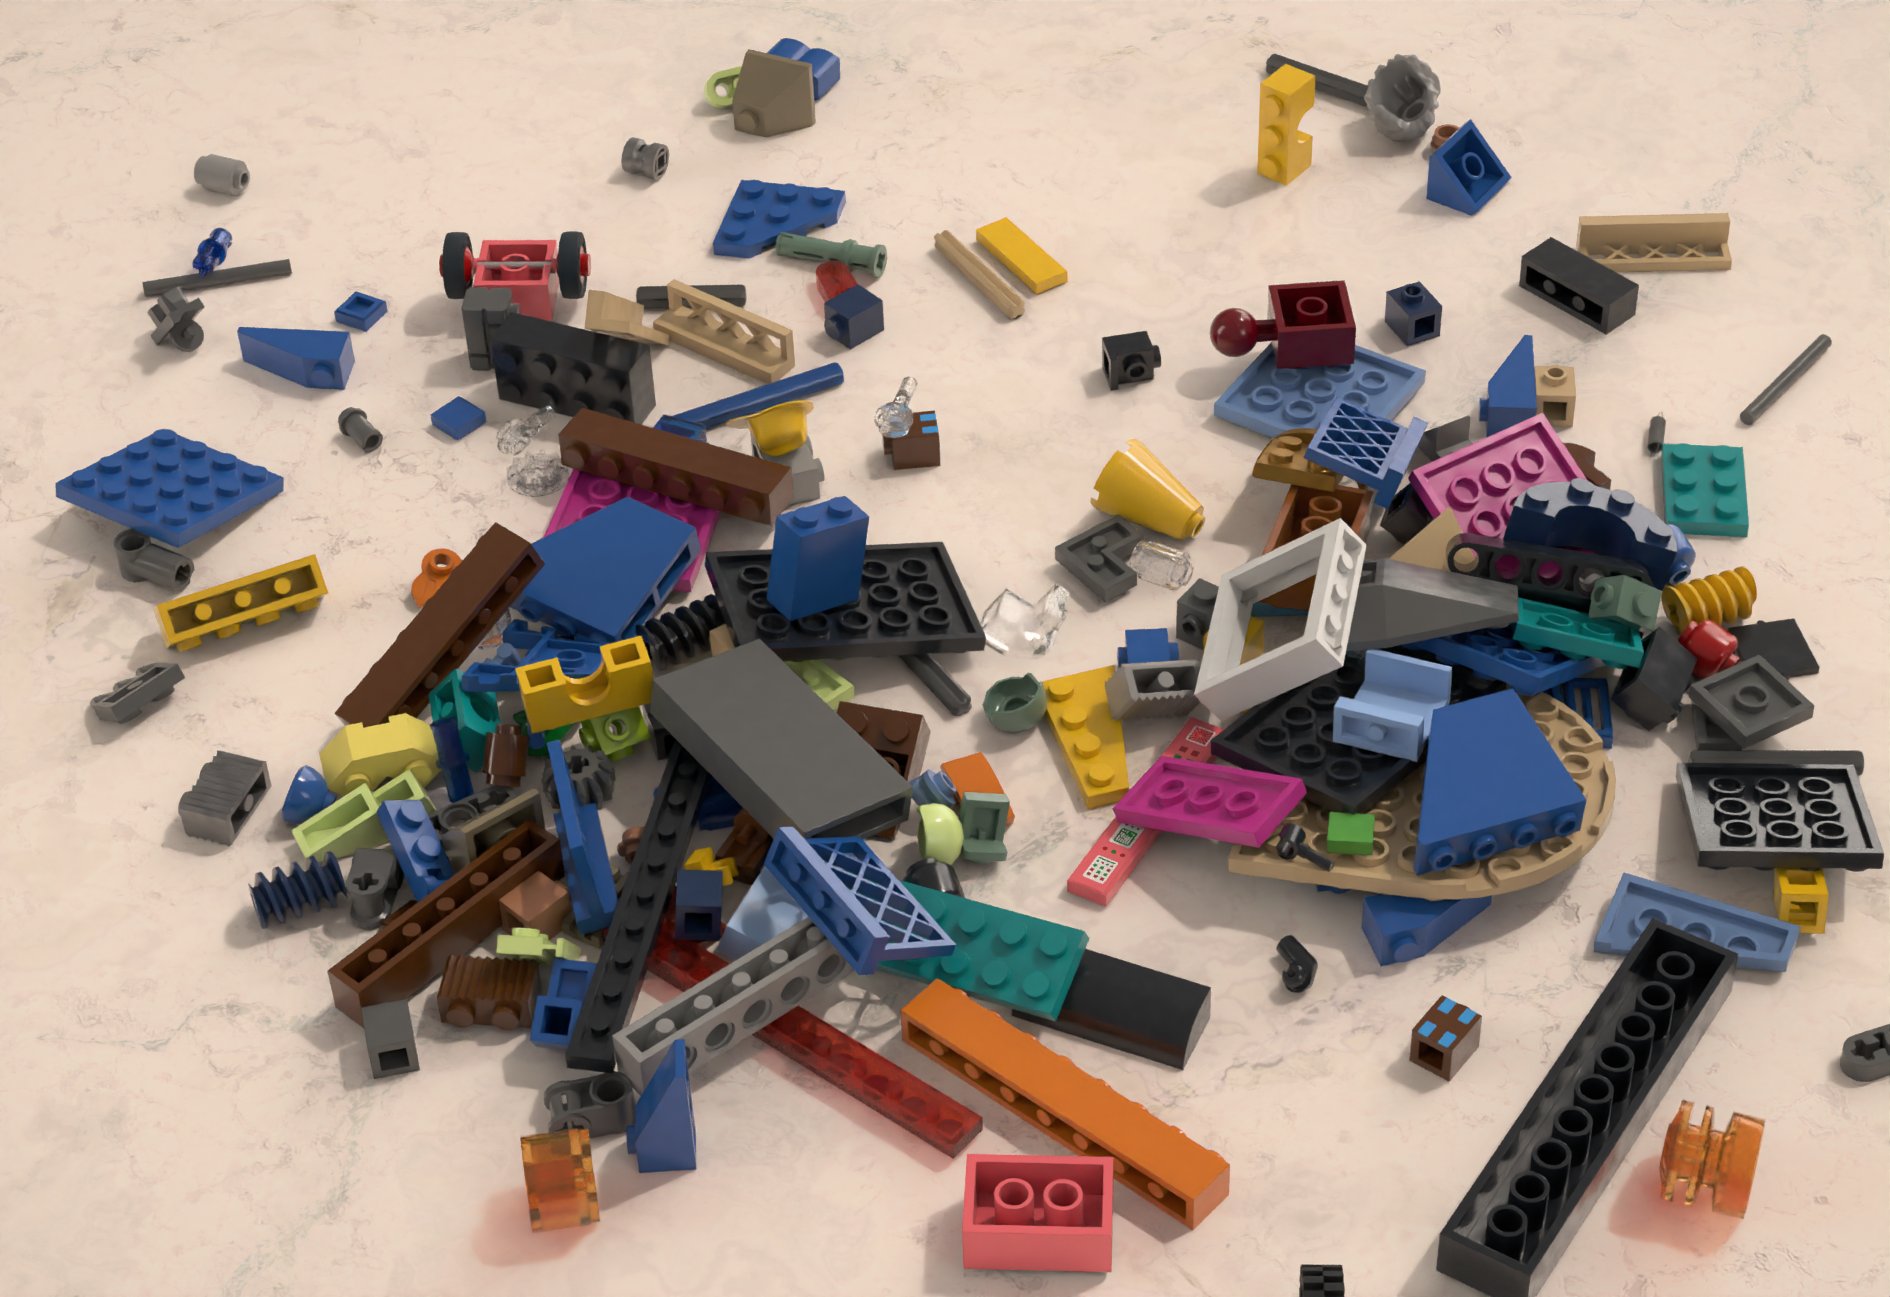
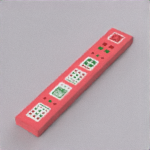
M1190 717L1162 756L1213 764L1217 757L1211 754V739L1224 729ZM1115 817L1067 880V892L1107 907L1163 830L1119 823Z

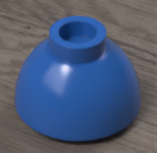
M305 765L299 768L292 781L281 816L284 822L302 824L335 803L337 795L330 793L326 780L318 771Z

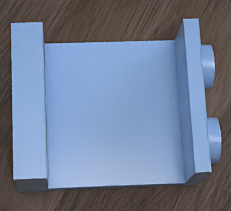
M1368 649L1366 652L1365 681L1354 699L1339 697L1334 706L1333 742L1417 762L1428 742L1433 709L1448 706L1450 703L1452 667L1377 649Z

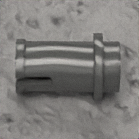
M349 407L339 415L340 431L345 436H351L365 452H372L381 445L383 435L367 420V415L363 410Z

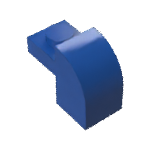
M554 958L547 996H537L530 1041L536 1047L567 1051L597 963Z

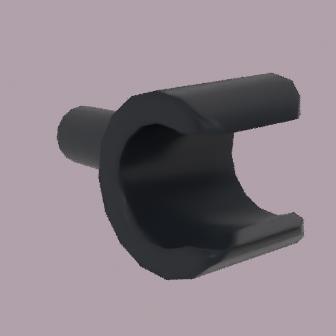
M1287 823L1283 826L1279 834L1280 841L1276 846L1277 853L1281 858L1289 860L1294 859L1298 855L1328 872L1333 869L1335 862L1304 844L1306 834L1300 826L1293 823Z

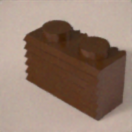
M451 954L447 958L437 995L441 1023H450L459 1028H466L472 1024L494 1025L502 1030H513L517 1027L532 1028L537 996L541 993L538 962L534 959L527 961L524 958L519 961L516 958L509 960L505 957L501 960L498 957L491 959L487 956L483 959L480 956L473 958L470 955L465 958L462 955L455 957Z

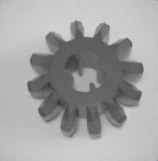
M591 744L584 749H577L572 745L571 750L564 752L580 807L595 803L597 810H601L603 801L612 799L613 787H615L614 781H616L615 770L606 757L605 751L595 752ZM548 759L545 760L544 772L542 773V788L552 808L559 809L561 806L551 760Z

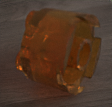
M574 1128L520 1136L532 1234L591 1225L592 1222H599L598 1199L588 1128L580 1130Z

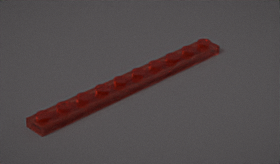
M663 923L648 971L680 991L685 992L728 966L729 963L692 940H675V930ZM610 927L602 930L603 943L606 940ZM799 1005L752 1034L952 1159L983 1130V1117Z

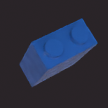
M846 496L835 497L822 503L798 508L795 511L776 516L766 600L774 605L790 621L858 600L870 516Z

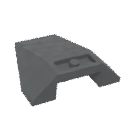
M1387 558L1364 560L1346 652L1354 651L1355 654L1366 655L1368 649L1380 650V648H1388L1482 628L1498 629L1507 627L1512 622L1519 621L1518 587L1516 585Z

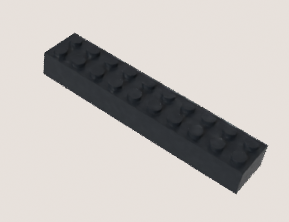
M1654 918L1651 919L1440 1232L1436 1271L1491 1297H1536L1732 992L1738 953Z

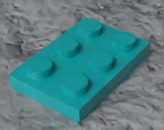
M1662 443L1661 467L1665 524L1678 526L1683 534L1747 537L1749 517L1743 447Z
M1518 598L1519 621L1512 622L1511 629L1513 639L1518 640L1520 645L1534 650H1542L1544 646L1558 649L1561 654L1573 659H1585L1586 656L1602 659L1605 665L1617 669H1626L1627 666L1640 667L1644 650L1638 630L1611 619L1595 621L1588 617L1589 613Z

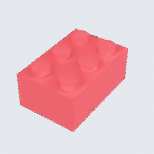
M967 1154L962 1225L964 1269L1112 1272L1114 1157Z

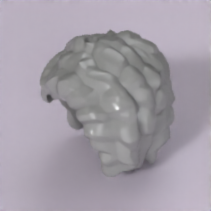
M1396 54L1394 59H1388L1387 66L1380 64L1377 67V70L1374 72L1375 79L1368 81V90L1364 100L1367 103V110L1370 111V117L1377 128V132L1383 134L1391 141L1400 142L1424 136L1427 129L1434 124V111L1439 107L1437 98L1441 92L1439 77L1436 73L1432 72L1428 63L1419 60L1413 54Z

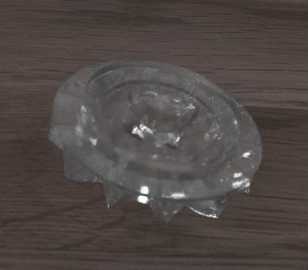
M543 449L535 454L526 451L524 458H513L512 465L506 468L507 482L510 488L518 494L530 497L546 496L557 492L565 486L570 476L569 467L562 465L558 452L546 454ZM535 470H539L540 472H543V476H541V475H540L539 473H537Z

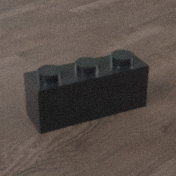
M1550 237L1522 256L1520 287L1607 335L1635 316L1639 285L1562 242Z

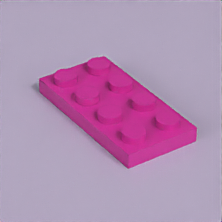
M1161 756L1112 809L1119 823L1259 848L1307 794L1303 780L1300 778Z

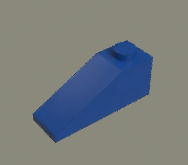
M255 327L238 328L237 333L244 362L306 388L345 390L355 363L350 332Z
M1532 335L1523 336L1489 380L1487 398H1479L1478 419L1479 421L1486 422V437L1536 416L1537 402Z
M1381 893L1363 898L1361 928L1380 966L1408 962L1425 956L1492 904V896L1429 901L1424 898L1384 895Z
M685 1039L674 1040L635 1105V1125H628L626 1127L628 1154H637L639 1173L697 1169L696 1127Z

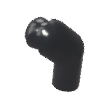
M1293 935L1285 936L1276 947L1277 952L1289 964L1287 972L1284 970L1282 972V981L1289 991L1301 993L1311 988L1318 969V962Z

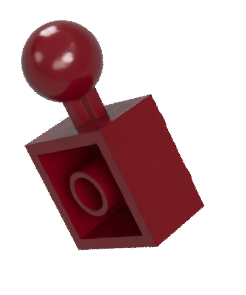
M1345 280L1268 285L1267 320H1255L1249 312L1243 309L1229 308L1221 311L1213 319L1210 326V339L1213 346L1218 352L1228 357L1243 356L1249 353L1257 342L1271 341L1277 369H1298L1316 366L1334 367L1354 364L1356 325Z

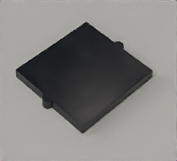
M1794 618L1771 622L1759 620L1757 624L1728 628V632L1738 640L1736 653L1741 662L1760 655L1787 680L1790 677L1819 673L1820 667Z

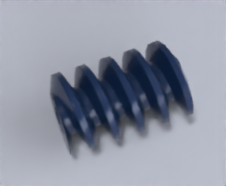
M331 851L324 852L323 866L320 865L314 856L307 858L306 871L295 861L290 863L288 877L278 866L272 869L271 882L268 881L262 872L255 873L254 887H251L248 883L257 918L263 929L268 928L269 914L273 913L280 924L285 923L286 909L288 908L293 911L297 918L303 917L304 903H308L312 910L318 913L320 912L321 898L325 897L332 908L337 907L338 893L342 892L348 900L341 869L335 855Z

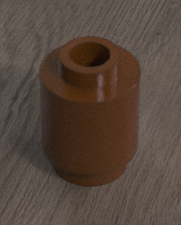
M496 724L495 732H486L482 773L487 774L486 784L520 787L521 777H526L529 735L521 734L522 726Z

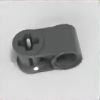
M356 848L354 852L352 866L346 880V891L353 900L350 910L351 920L359 927H378L382 924L383 920L391 915L397 892L401 888L404 879L403 870L393 849Z
M614 1071L613 1073H603L572 1081H559L549 1086L544 1092V1105L550 1110L551 1120L548 1123V1133L550 1138L557 1143L574 1144L594 1137L621 1134L626 1132L628 1125H635L636 1102L630 1079L623 1073ZM563 1094L566 1095L567 1099L565 1104L562 1103ZM567 1121H572V1130L568 1129Z

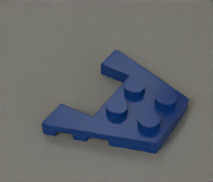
M514 619L502 631L503 643H509L516 649L531 650L518 666L474 662L462 675V691H520L515 668L556 657L565 676L574 679L585 678L593 674L601 664L602 658L599 646L613 642L593 640L588 638V636L580 634L574 635L573 641L557 637L556 628L543 626L541 627V632L528 629V621Z

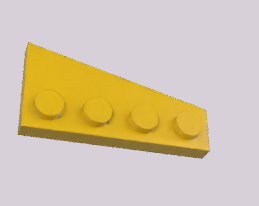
M1115 665L1042 681L1047 695V709L1044 716L1088 809L1119 802L1129 791L1121 718L1117 722L1112 719L1105 690V681H1108V678H1111V675L1114 674Z

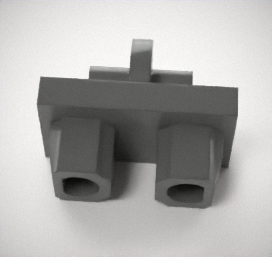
M178 286L160 296L157 300L158 304L154 305L147 312L157 327L150 336L157 345L170 333L172 344L177 349L183 352H192L204 340L202 327L193 320L205 306L199 298L189 302Z

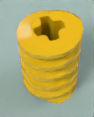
M1741 566L1733 571H1722L1719 575L1712 574L1704 579L1697 578L1689 583H1679L1674 588L1671 586L1664 587L1661 601L1667 618L1677 628L1678 632L1682 634L1694 620L1700 623L1710 619L1721 626L1722 618L1728 624L1734 623L1737 615L1741 619L1750 618L1752 615V605L1757 598V588L1752 573L1744 566Z

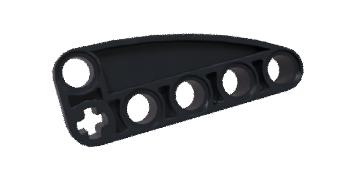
M1460 533L1453 536L1446 546V559L1450 572L1516 585L1518 587V598L1589 613L1591 594L1595 583L1584 584L1579 578L1581 573L1589 568L1600 570L1602 572L1600 578L1626 575L1630 578L1638 576L1640 582L1653 587V582L1647 568L1641 562L1631 559L1470 533ZM1462 548H1470L1477 555L1471 563L1460 564L1454 560L1455 553ZM1504 555H1513L1518 559L1517 565L1509 571L1500 570L1495 564ZM1553 561L1560 565V569L1555 576L1545 578L1537 573L1539 567L1545 562ZM1639 631L1640 637L1642 639L1645 632L1642 633Z

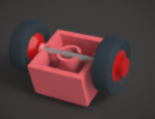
M578 231L563 232L559 241V249H557L556 240H483L479 258H474L472 244L468 233L450 232L445 236L443 254L440 255L439 270L441 277H443L446 295L450 299H464L466 290L472 287V285L473 287H487L488 290L492 288H510L512 290L513 303L520 304L521 315L552 321L559 286L563 298L580 299L584 297L587 276L591 274L590 254H587L584 235Z

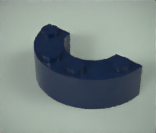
M1581 478L1572 479L1571 482L1543 483L1523 491L1515 501L1503 539L1550 547H1578L1600 555L1641 562L1648 570L1653 587L1662 592L1677 554V544L1673 530L1651 510L1636 502L1635 497L1631 493L1624 490L1611 491L1594 486L1590 481ZM1632 576L1633 579L1639 581L1638 576Z

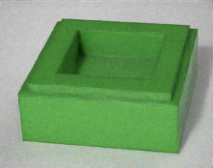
M1330 812L1327 853L1372 855L1375 815Z

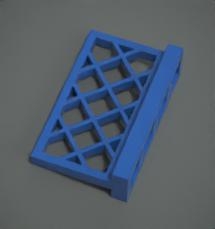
M1336 397L1311 440L1303 458L1378 490L1373 503L1388 509L1414 457L1428 422L1413 417L1407 428Z
M559 739L547 743L562 811L553 814L558 839H560L563 864L579 933L582 935L610 927L619 900L596 804L592 803L580 807Z
M793 826L778 828L764 865L858 975L874 974L879 961L952 956L956 947L954 941L860 836L804 839ZM844 853H853L857 859ZM838 867H841V868H843V869H846V870H848V871H850V872H853V873H855V874H857V875H854V874H852V873H849V872H847V871H845V870H842V869H840V868H838ZM856 892H860V893H862V894H865V895H867V896H869V897H872V898H874V899H876V900L881 901L882 903H880V902H878V901H875V900H873V899H870V898H868V897H866V896H863V895H861V894H859V893H856ZM887 904H888V905H891V906H893V907H895V908H898V909H900V910H902V911H905V913H904V912H901V911H899V910H897V909H894V908H892V907H889V906H887ZM881 919H883V920H885V921H888V922H890V923H892V924H895V925H897V926H899V927H902V928L906 929V931L903 930V929H900V928H898V927H896V926H893V925H891V924H888V923H886V922H884V921H881ZM911 932H914V933H916V934H918V935H921V936H923V937H926V938H928L929 940H926V939H924V938H922V937H919V936H917V935H915V934H912ZM888 940H891V941H893V942H896V943H888V944H887Z

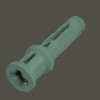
M780 232L776 240L775 247L778 255L838 265L844 272L858 270L869 272L872 277L880 278L887 264V249L884 245L880 244L870 247L859 245L856 240L852 239L840 243L787 232Z

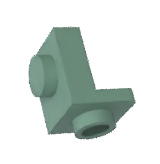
M1626 575L1598 578L1595 581L1591 594L1588 617L1595 621L1611 619L1642 633L1652 632L1655 629L1662 591Z
M963 792L959 820L962 823L964 834L961 849L964 859L977 864L1006 861L1008 852L1003 843L1010 804L1006 794Z

